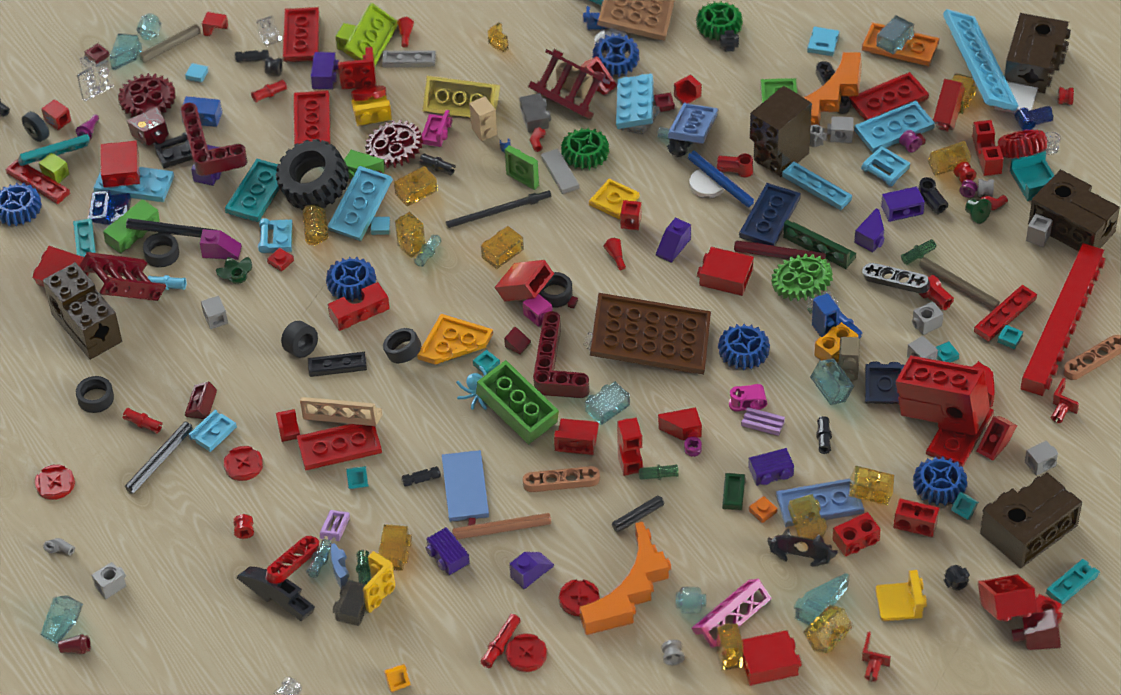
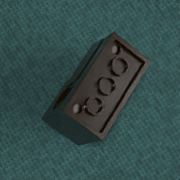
M1020 13L1006 59L1004 74L1006 81L1038 88V93L1045 94L1047 87H1051L1052 77L1050 75H1054L1055 70L1059 71L1060 65L1065 62L1066 54L1064 52H1067L1069 42L1066 39L1069 40L1071 29H1068L1069 21Z
M782 86L750 113V139L754 142L753 160L769 169L772 173L782 177V172L791 163L796 162L798 164L809 154L812 102L786 86Z
M1060 169L1033 197L1028 225L1034 215L1038 214L1053 220L1050 234L1052 238L1078 252L1083 243L1101 248L1116 232L1120 207L1091 192L1092 185Z
M76 262L43 279L52 316L90 360L123 342L116 312L99 294L95 284Z
M1046 472L1041 477H1036L1029 486L1021 488L1019 492L1012 488L1008 492H1003L993 503H988L982 511L980 534L1021 569L1078 526L1082 501L1072 492H1068L1065 486Z

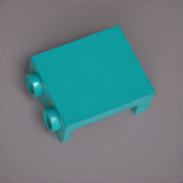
M1044 150L1031 156L1011 159L1010 173L1026 200L1031 201L1054 176L1046 162V152Z

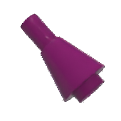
M94 114L90 120L76 128L77 136L88 134L91 139L99 116Z

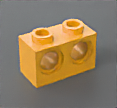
M842 322L836 327H832L825 336L818 338L815 342L814 355L831 368L839 362L840 338L858 337L857 333Z

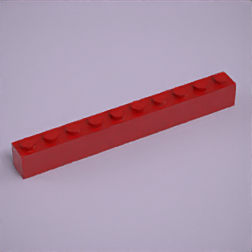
M1085 243L1082 244L1023 374L1021 390L1043 396L1045 390L1050 389L1053 380L1051 377L1052 375L1056 376L1059 365L1057 363L1063 360L1065 354L1063 350L1064 348L1067 349L1070 344L1071 338L1069 336L1070 334L1074 335L1077 327L1075 323L1080 321L1083 311L1081 309L1086 308L1089 299L1087 296L1088 294L1091 295L1095 284L1093 282L1098 281L1099 269H1103L1105 265L1104 249Z

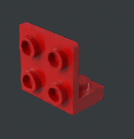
M365 47L366 55H363V60L338 62L341 89H355L376 85L373 47Z
M561 418L558 431H555L554 434L555 451L594 455L599 422Z

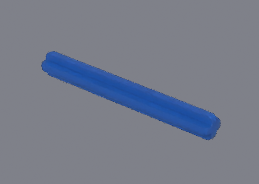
M696 151L688 154V159L742 204L748 208L754 204V198Z

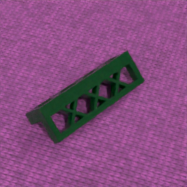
M789 220L784 222V239L808 251L825 253L826 260L844 269H847L855 260L856 252Z

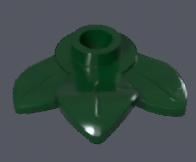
M228 257L224 267L217 268L216 273L222 279H228L231 283L240 284L247 279V273L252 269V261L249 257H246L239 263Z

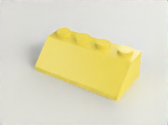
M427 76L423 111L444 114L445 110H449L450 115L470 117L469 103L486 97L496 110L500 85Z

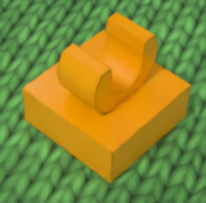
M404 664L384 671L391 692L411 685Z

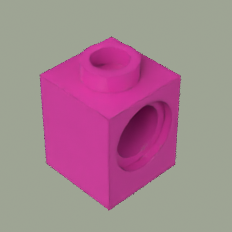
M539 294L535 299H527L523 302V315L538 327L542 325L544 314L552 311V304Z

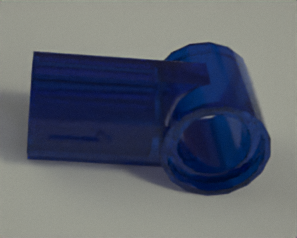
M1050 106L1033 110L1025 107L1017 110L1014 115L1023 131L1032 130L1036 125L1053 121L1054 118Z

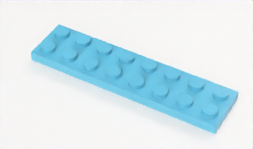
M946 9L943 13L946 24L961 51L962 57L975 80L984 102L989 106L1016 111L1019 105L976 18Z

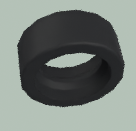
M156 233L149 236L143 243L144 257L148 264L157 268L172 265L179 257V246L176 238L168 233ZM161 245L171 247L170 251L162 255L151 253L155 247Z
M554 272V275L540 291L539 295L552 304V308L565 306L571 296H573L572 281L567 275ZM551 285L563 286L566 289L563 293L551 295L544 291L545 288Z
M400 328L393 331L386 337L383 343V350L387 357L396 364L412 360L417 356L422 347L416 332L410 328ZM409 342L405 347L395 350L400 344Z
M91 376L85 378L76 388L78 405L86 412H102L113 403L114 393L112 385L104 377ZM93 389H103L106 391L103 397L96 400L84 398V395Z

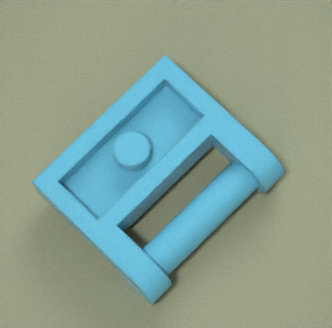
M881 146L863 162L861 169L865 172L869 171L892 187L896 180L910 169L911 163ZM873 164H876L884 170L888 171L889 173H891V175H888L880 169L874 167Z
M261 219L259 221L261 236L258 251L261 253H274L277 249L281 248L286 252H292V220ZM273 229V244L268 243V230Z

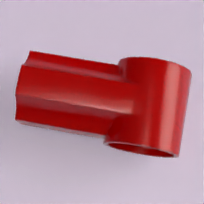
M747 153L740 154L738 157L718 155L717 169L719 171L737 172L739 176L744 178L750 177L754 173L753 157Z
M935 275L929 276L930 289L925 293L918 294L925 299L928 297L941 310H947L954 302V297L941 286L940 280Z

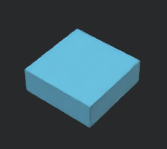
M191 63L185 74L186 79L202 83L209 71L208 66Z
M373 217L371 221V235H390V217Z

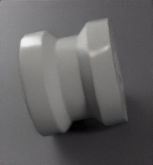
M978 179L977 197H982L983 195L993 197L994 180L984 181L983 179Z
M669 640L662 644L665 664L677 665L684 661V653L681 651L682 643L680 641Z

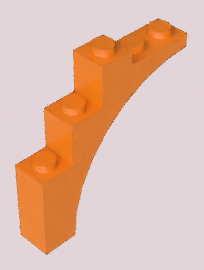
M843 52L841 62L829 81L818 90L804 97L812 102L811 126H820L821 112H839L841 96H859L862 68L861 52Z
M643 521L635 523L638 552L628 576L616 589L605 597L580 607V620L586 635L634 623L635 605L651 601V592H654L652 583L669 579V570H671L670 560L665 558L663 551L657 552L655 544H651L650 530L645 528Z

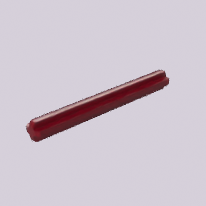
M735 241L734 243L735 252L790 259V257L796 259L797 255L803 257L805 254L810 257L814 254L815 258L821 256L822 260L826 259V254L744 241Z

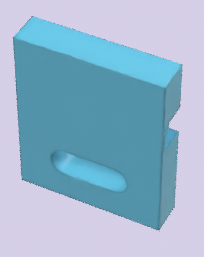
M813 27L807 52L833 56L839 37V30Z

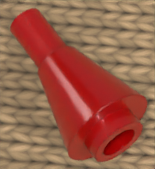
M402 17L397 23L402 37V47H408L409 37L415 22L410 17Z
M614 237L609 238L603 247L613 260L616 261L619 270H624L626 266L622 259L621 240Z

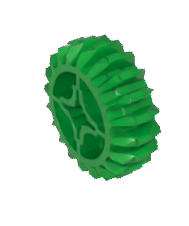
M714 1L713 4L707 3V6H702V9L698 11L696 17V27L700 34L704 35L705 38L709 37L710 40L716 39L717 42L720 39V35H725L724 31H734V34H737L741 31L743 25L742 12L739 11V8H735L734 4L729 5L728 2L722 3L721 1L716 3Z
M589 127L586 130L581 128L579 131L574 129L573 133L568 132V135L564 136L561 144V155L569 166L573 165L575 169L580 167L581 170L584 168L590 170L591 167L597 168L598 165H602L603 161L607 160V156H609V143L606 135H603L602 131L597 132L596 128L590 130Z

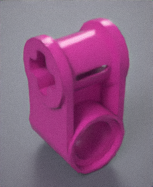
M761 384L735 386L730 390L729 408L735 412L746 411L747 407L760 410L768 404L764 387Z

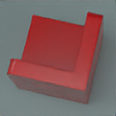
M207 12L201 23L203 35L210 37L214 28L228 29L227 15Z
M691 74L674 83V97L682 104H689L701 97L702 84Z
M295 409L277 412L276 418L281 442L297 439L300 431Z

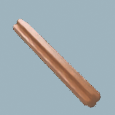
M550 513L457 527L452 529V534L458 540L550 525L551 516Z

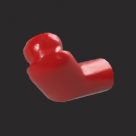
M541 127L535 128L529 139L535 152L542 150L539 140L544 138L543 135H546V131L541 129Z
M1001 195L997 199L990 196L980 198H985L991 202V210H997L1008 202V198L1005 195Z

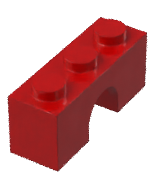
M992 120L973 122L972 139L983 175L1002 174L1004 158L1000 146H995V130Z
M378 282L361 289L363 301L360 303L352 304L345 297H342L327 304L329 317L339 331L390 309L389 298Z
M637 417L617 421L618 460L623 476L643 472V460L640 448L643 447L642 433Z

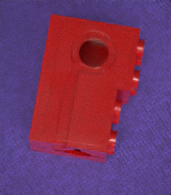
M910 355L896 380L901 416L936 422L939 429L976 436L990 410L985 371L982 368Z

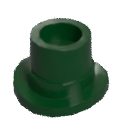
M972 198L965 205L966 212L978 224L984 223L987 220L992 208L991 202L985 198L980 200Z

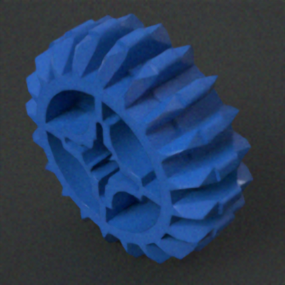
M614 33L611 36L606 34L604 39L600 37L599 42L595 43V48L592 50V58L598 56L612 77L614 75L620 77L621 74L626 76L627 71L632 73L633 68H636L639 61L638 45L634 43L633 38L628 39L627 34L623 37L621 33L618 36H615ZM604 52L607 53V57H606V58H604V57L602 56V54H603ZM626 52L630 55L628 58L625 57Z
M16 183L15 185L9 184L7 188L3 186V189L0 190V221L2 224L7 223L8 226L12 224L17 226L21 223L24 225V222L31 223V218L36 219V215L40 214L42 203L36 188H33L31 185L26 186L25 183L21 185Z
M350 256L346 260L342 258L341 262L335 261V265H330V270H327L326 274L327 289L331 292L332 296H336L337 299L345 297L346 300L350 299L352 302L354 299H361V289L375 284L377 280L375 269L371 266L370 262H366L365 259L359 260L358 257L352 259Z
M744 323L742 326L736 324L735 328L729 326L728 330H724L723 335H720L718 349L723 362H728L729 367L734 365L735 369L742 367L745 370L746 367H749L752 370L753 366L759 367L760 363H764L766 358H768L770 344L765 331H760L759 327L753 328L752 324L746 326Z
M935 456L933 460L927 458L925 462L919 464L913 475V487L917 495H921L922 501L928 499L929 504L935 502L937 506L939 503H943L944 506L947 505V502L953 504L960 492L965 493L968 483L963 467H959L958 462L952 463L951 458L945 460L944 456L941 459H937Z

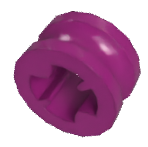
M965 180L962 182L959 192L966 198H972L975 196L978 186L974 181Z
M697 437L687 438L684 442L685 454L691 457L698 456L702 451L701 440Z

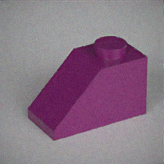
M221 230L202 231L199 243L202 258L227 259L230 257L234 260H239L242 248L241 243Z

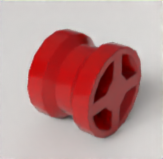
M1059 87L1058 104L1067 103L1068 105H1073L1074 88L1064 89Z
M967 161L959 163L953 171L954 175L959 177L961 183L965 180L973 181L977 175L976 171L971 168Z
M247 514L236 516L233 520L235 526L234 535L239 539L252 537L254 534V528L252 527L254 524L253 517Z

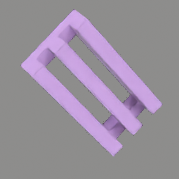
M747 407L741 426L779 436L785 422V417Z
M330 510L320 531V539L328 536V540L336 537V541H340L350 519V513ZM334 516H337L331 530L328 531Z

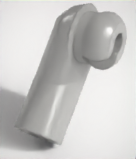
M60 538L46 541L43 545L44 550L48 553L63 551L70 556L75 551L74 546Z

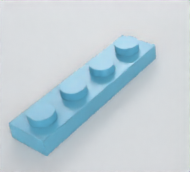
M796 162L791 163L782 172V177L839 210H842L852 200L851 194Z

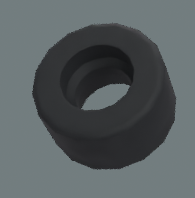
M300 320L290 323L284 329L281 337L284 350L298 358L310 355L318 342L316 329Z

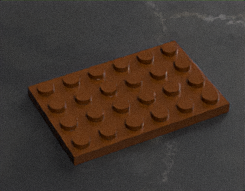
M598 293L589 356L704 375L711 311Z

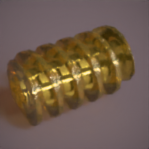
M315 205L306 206L303 209L305 241L308 245H317L328 238L326 211Z

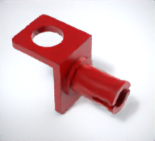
M1062 378L1053 394V404L1057 407L1050 418L1054 422L1058 418L1057 423H1062L1067 411L1077 414L1079 410V403L1061 395L1066 385L1065 378Z
M868 632L862 652V661L868 662L864 678L870 681L871 673H873L872 682H876L880 666L890 667L891 656L868 651L871 641V632Z

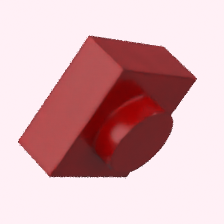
M279 248L267 258L269 265L282 272L294 261V257Z

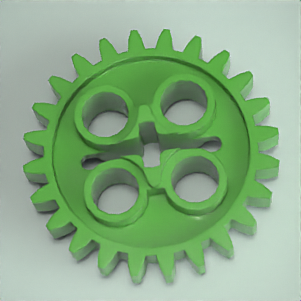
M807 254L803 257L797 255L796 259L790 257V261L783 260L784 265L778 264V269H774V274L771 275L774 291L777 292L778 296L782 295L783 299L789 297L790 301L794 298L797 301L804 298L806 301L809 296L814 298V294L821 295V290L826 291V286H830V281H833L830 263H827L826 259L822 260L821 256L815 258L814 254L810 257Z

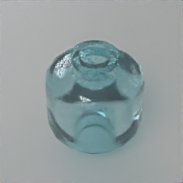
M151 13L141 16L137 25V32L144 40L155 39L161 29V21L158 16Z
M681 587L680 591L676 592V608H679L682 613H700L702 606H706V594H702L699 587Z

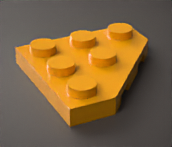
M440 314L420 352L417 354L418 360L436 365L484 349L493 336V329Z

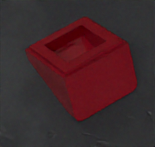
M514 326L505 336L504 343L506 348L521 355L529 346L531 340Z

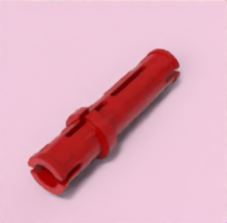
M510 614L495 639L488 644V650L480 660L484 667L492 668L498 656L502 655L504 646L521 623L519 616Z

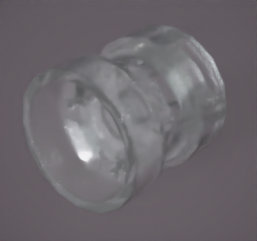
M285 677L281 683L282 686L277 688L273 695H299L302 691V686L295 679Z

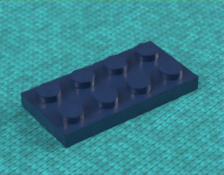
M766 183L739 232V238L758 244L775 246L784 230V222L790 219L801 198V193Z

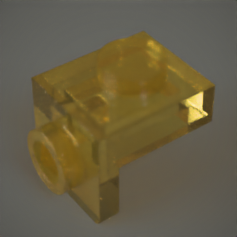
M498 22L488 30V43L504 53L508 50V36L502 33V24Z

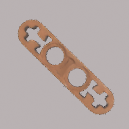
M1113 335L1068 361L1064 367V376L1070 380L1079 379L1121 354V345H1119L1121 344V335ZM1098 351H1106L1107 355H1100ZM1090 359L1093 363L1085 364L1083 360Z
M593 466L526 473L523 476V487L528 492L592 487L600 482V472ZM573 475L576 477V480L568 481L566 478ZM550 477L557 479L554 483H548L546 480Z

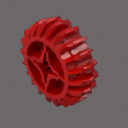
M1041 130L1018 131L1000 137L997 146H1000L1002 155L1005 158L1026 157L1043 152L1047 147V137Z

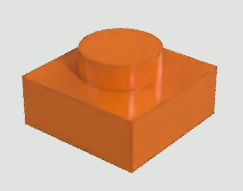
M763 496L749 506V512L761 523H764L777 513V507Z

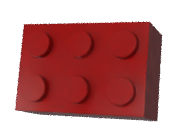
M1015 574L978 581L981 606L997 620L1008 621L1012 619L1011 617L1015 616L1030 617L1032 613L1038 612L1035 588L1020 575Z

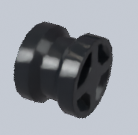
M267 57L265 73L281 75L283 69L282 58L273 59L272 57Z

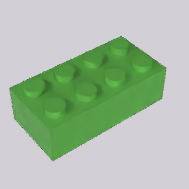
M503 361L477 381L476 394L528 445L557 423L559 410L508 361Z

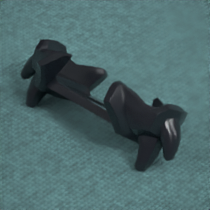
M786 529L782 535L778 534L773 539L767 538L770 552L785 562L788 560L786 554L814 559L811 567L829 564L830 559L834 558L838 553V550H832L831 544L827 545L824 543V539L819 534L815 539L790 535V530ZM803 542L807 544L808 549L800 551L795 547V544Z

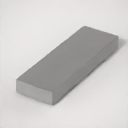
M383 51L382 65L383 68L435 67L436 51Z
M558 148L541 154V159L562 194L579 189L577 180Z

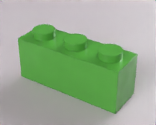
M143 199L103 231L105 243L120 254L129 249L133 243L148 232L127 229L126 221L128 218L160 222L158 209Z

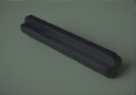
M657 495L613 521L612 527L614 531L620 532L665 504L663 498Z

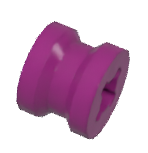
M907 130L901 135L899 143L902 146H906V150L909 153H913L922 145V139L916 136L913 130Z

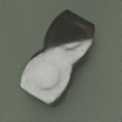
M348 580L345 586L342 585L340 599L335 601L333 605L336 621L357 626L361 624L366 611L363 588L366 584Z

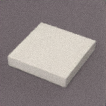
M1007 82L1019 106L1016 111L1004 110L997 106L994 109L1030 117L1038 88Z

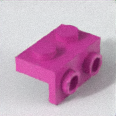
M445 110L444 116L429 114L422 133L423 145L442 147L443 141L447 140L448 128H451L453 121L449 110Z

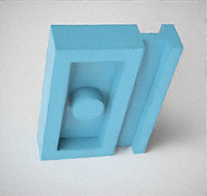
M214 410L189 433V438L195 440L198 445L211 452L237 428L236 422Z

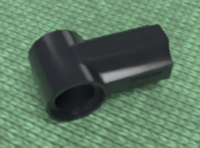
M930 177L922 178L918 189L924 201L934 213H943L948 208L949 203L937 190L935 180Z

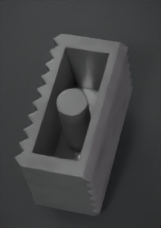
M540 93L519 97L520 109L527 131L529 133L533 132L538 127L548 129L551 115L549 111H546L547 103L545 98L542 99Z

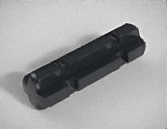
M259 50L245 51V53H242V51L235 52L236 62H243V60L260 61V59L266 60L269 57L268 50H261V52Z
M435 466L431 467L430 470L424 469L413 472L412 475H403L401 477L402 483L407 487L412 485V483L418 484L429 481L430 478H439L440 470Z

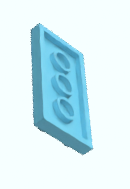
M652 74L618 79L617 129L653 124L654 78Z
M917 101L854 125V131L872 153L881 146L887 148L899 143L901 135L907 130H913L915 134H922L935 128L934 121Z
M359 166L328 225V229L362 241L393 181L392 177Z
M140 167V184L104 188L100 171L93 187L94 193L164 202L173 181L174 172Z

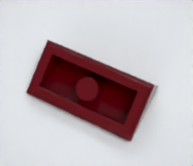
M209 381L194 385L185 411L186 417L205 419L210 414L217 389Z

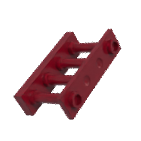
M546 49L545 52L552 55V58L541 80H538L537 83L530 81L528 88L588 119H592L594 113L589 111V104L601 81L607 84L610 81L605 79V74L599 71L593 73L562 57V52L556 49L553 52ZM558 59H560L566 65L555 87L549 90L546 88V83ZM572 67H575L581 71L569 95H566L564 98L560 96L562 93L560 91ZM589 74L595 79L583 102L577 105L575 97L586 75Z
M87 252L79 266L84 272L96 273L103 281L104 285L99 292L101 295L158 301L166 288L165 284L151 282L143 273L148 264L144 259Z

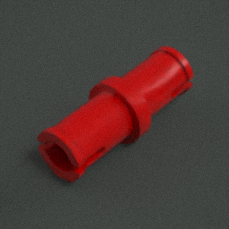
M281 79L271 85L266 84L264 88L251 92V97L257 103L262 99L272 98L274 94L287 90V85Z
M130 408L125 409L123 415L126 416L122 417L124 420L137 424V427L141 429L144 427L157 434L163 425L162 422L148 417V414H141Z

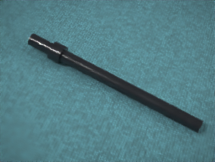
M550 190L538 194H528V197L446 221V226L451 228L527 204H537L540 200L550 198L552 195Z

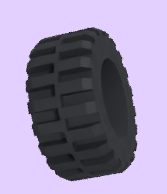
M319 139L305 140L302 144L297 143L294 145V148H289L286 151V155L281 157L280 164L277 165L276 169L277 184L288 202L294 207L308 211V209L316 211L317 208L324 209L327 207L326 205L335 203V199L342 196V191L348 185L346 182L349 181L348 166L333 144H329L324 140L320 142ZM325 167L323 173L316 180L309 183H300L303 176L311 169Z

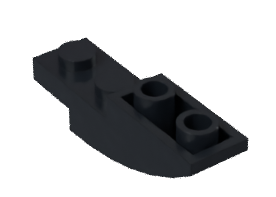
M249 566L237 575L239 581L263 600L269 602L273 599L299 621H303L315 609L313 604L300 595L302 589L287 578L278 584L268 582L266 580L267 569Z

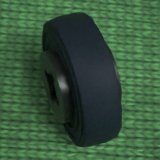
M30 111L23 115L22 124L34 140L42 142L49 137V129L38 114Z

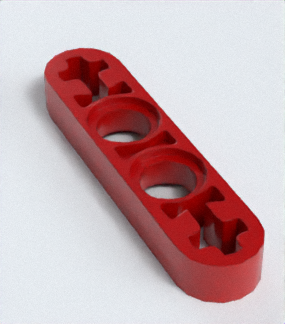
M305 536L267 567L266 580L275 584L283 582L318 552L319 540L314 536Z

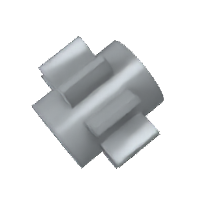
M812 125L810 130V146L818 147L823 145V140L827 139L824 127Z

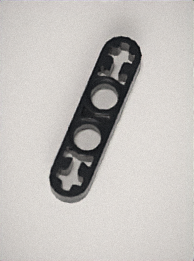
M821 61L816 65V75L823 86L835 73L834 68L827 61ZM841 96L840 101H842V104H840V109L837 113L847 114L851 110V100L849 96Z
M868 263L862 269L866 281L915 293H925L931 286L928 277L920 273L876 263ZM886 274H893L888 279L883 278ZM905 277H908V278H909V280H908L907 282H904V283H901V282H900V280H901L902 278H905Z

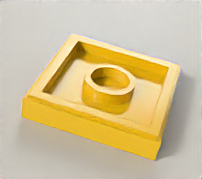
M608 179L589 200V206L620 220L623 200L636 201L639 198V192Z

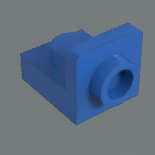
M586 6V13H583V23H587V30L608 29L607 27L597 25L600 13H590V6Z

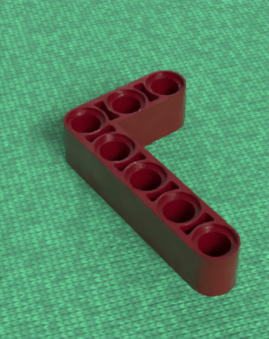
M185 103L181 106L183 125L198 175L206 176L242 168L247 165L246 148L242 144H233L208 150L196 105L194 103Z
M555 311L546 312L543 316L533 374L534 387L544 396L585 398L590 392L588 375L579 372L554 371L561 333V321L559 313Z

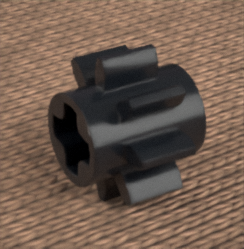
M724 31L725 35H720V47L725 48L726 52L735 51L734 47H739L738 34H734V31Z
M670 138V144L667 145L669 153H672L675 157H682L688 153V147L691 145L689 141Z
M959 565L950 566L946 570V574H944V582L947 588L952 587L956 591L964 589L968 585V581H970L968 578L970 574L966 567L962 569Z

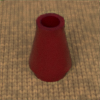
M80 634L59 641V652L85 654L91 650L90 638L88 635Z

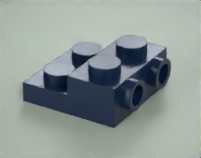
M877 361L865 364V403L899 404L896 380L905 364H900L899 362L881 364Z

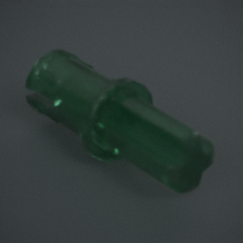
M930 239L919 246L915 245L913 249L903 253L901 259L904 264L908 265L916 259H922L925 254L933 251L937 245L933 239Z
M657 464L655 467L639 468L638 475L641 480L654 478L661 480V478L678 477L679 473L677 472L679 469L677 464L666 466Z
M359 550L356 553V572L358 573L359 585L364 588L371 580L368 560L369 552L365 550L364 556V550Z

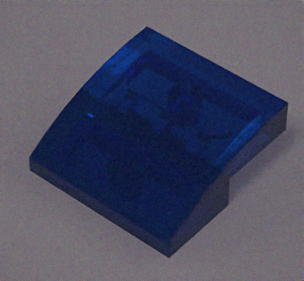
M110 190L92 192L88 219L92 218L93 223L111 225L130 209L132 198L130 193L112 195Z

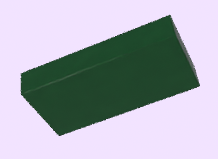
M725 473L722 509L742 510L745 474Z

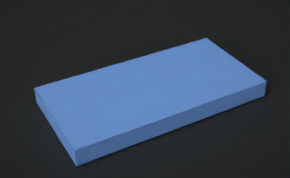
M683 103L668 132V138L704 144L718 115V109Z
M481 450L442 454L449 522L468 520L469 517L476 519L489 517Z
M854 478L776 491V498L785 527L864 514V507Z

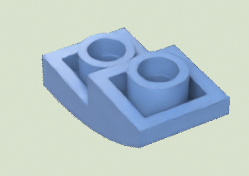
M333 543L331 544L333 571L337 583L342 590L349 586L348 577L350 576L345 564L347 557L342 548L339 549Z

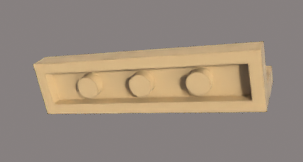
M301 397L300 399L302 415L305 420L377 426L383 415L382 408H376L374 403Z

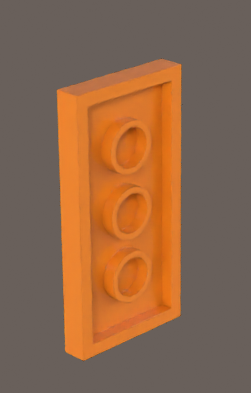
M872 22L862 44V51L930 66L940 38Z

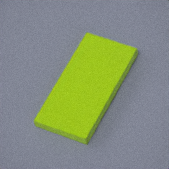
M371 2L345 45L343 52L354 60H363V55H366L365 47H373L374 63L376 65L398 26L397 20Z

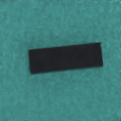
M365 352L308 358L310 377L367 370Z

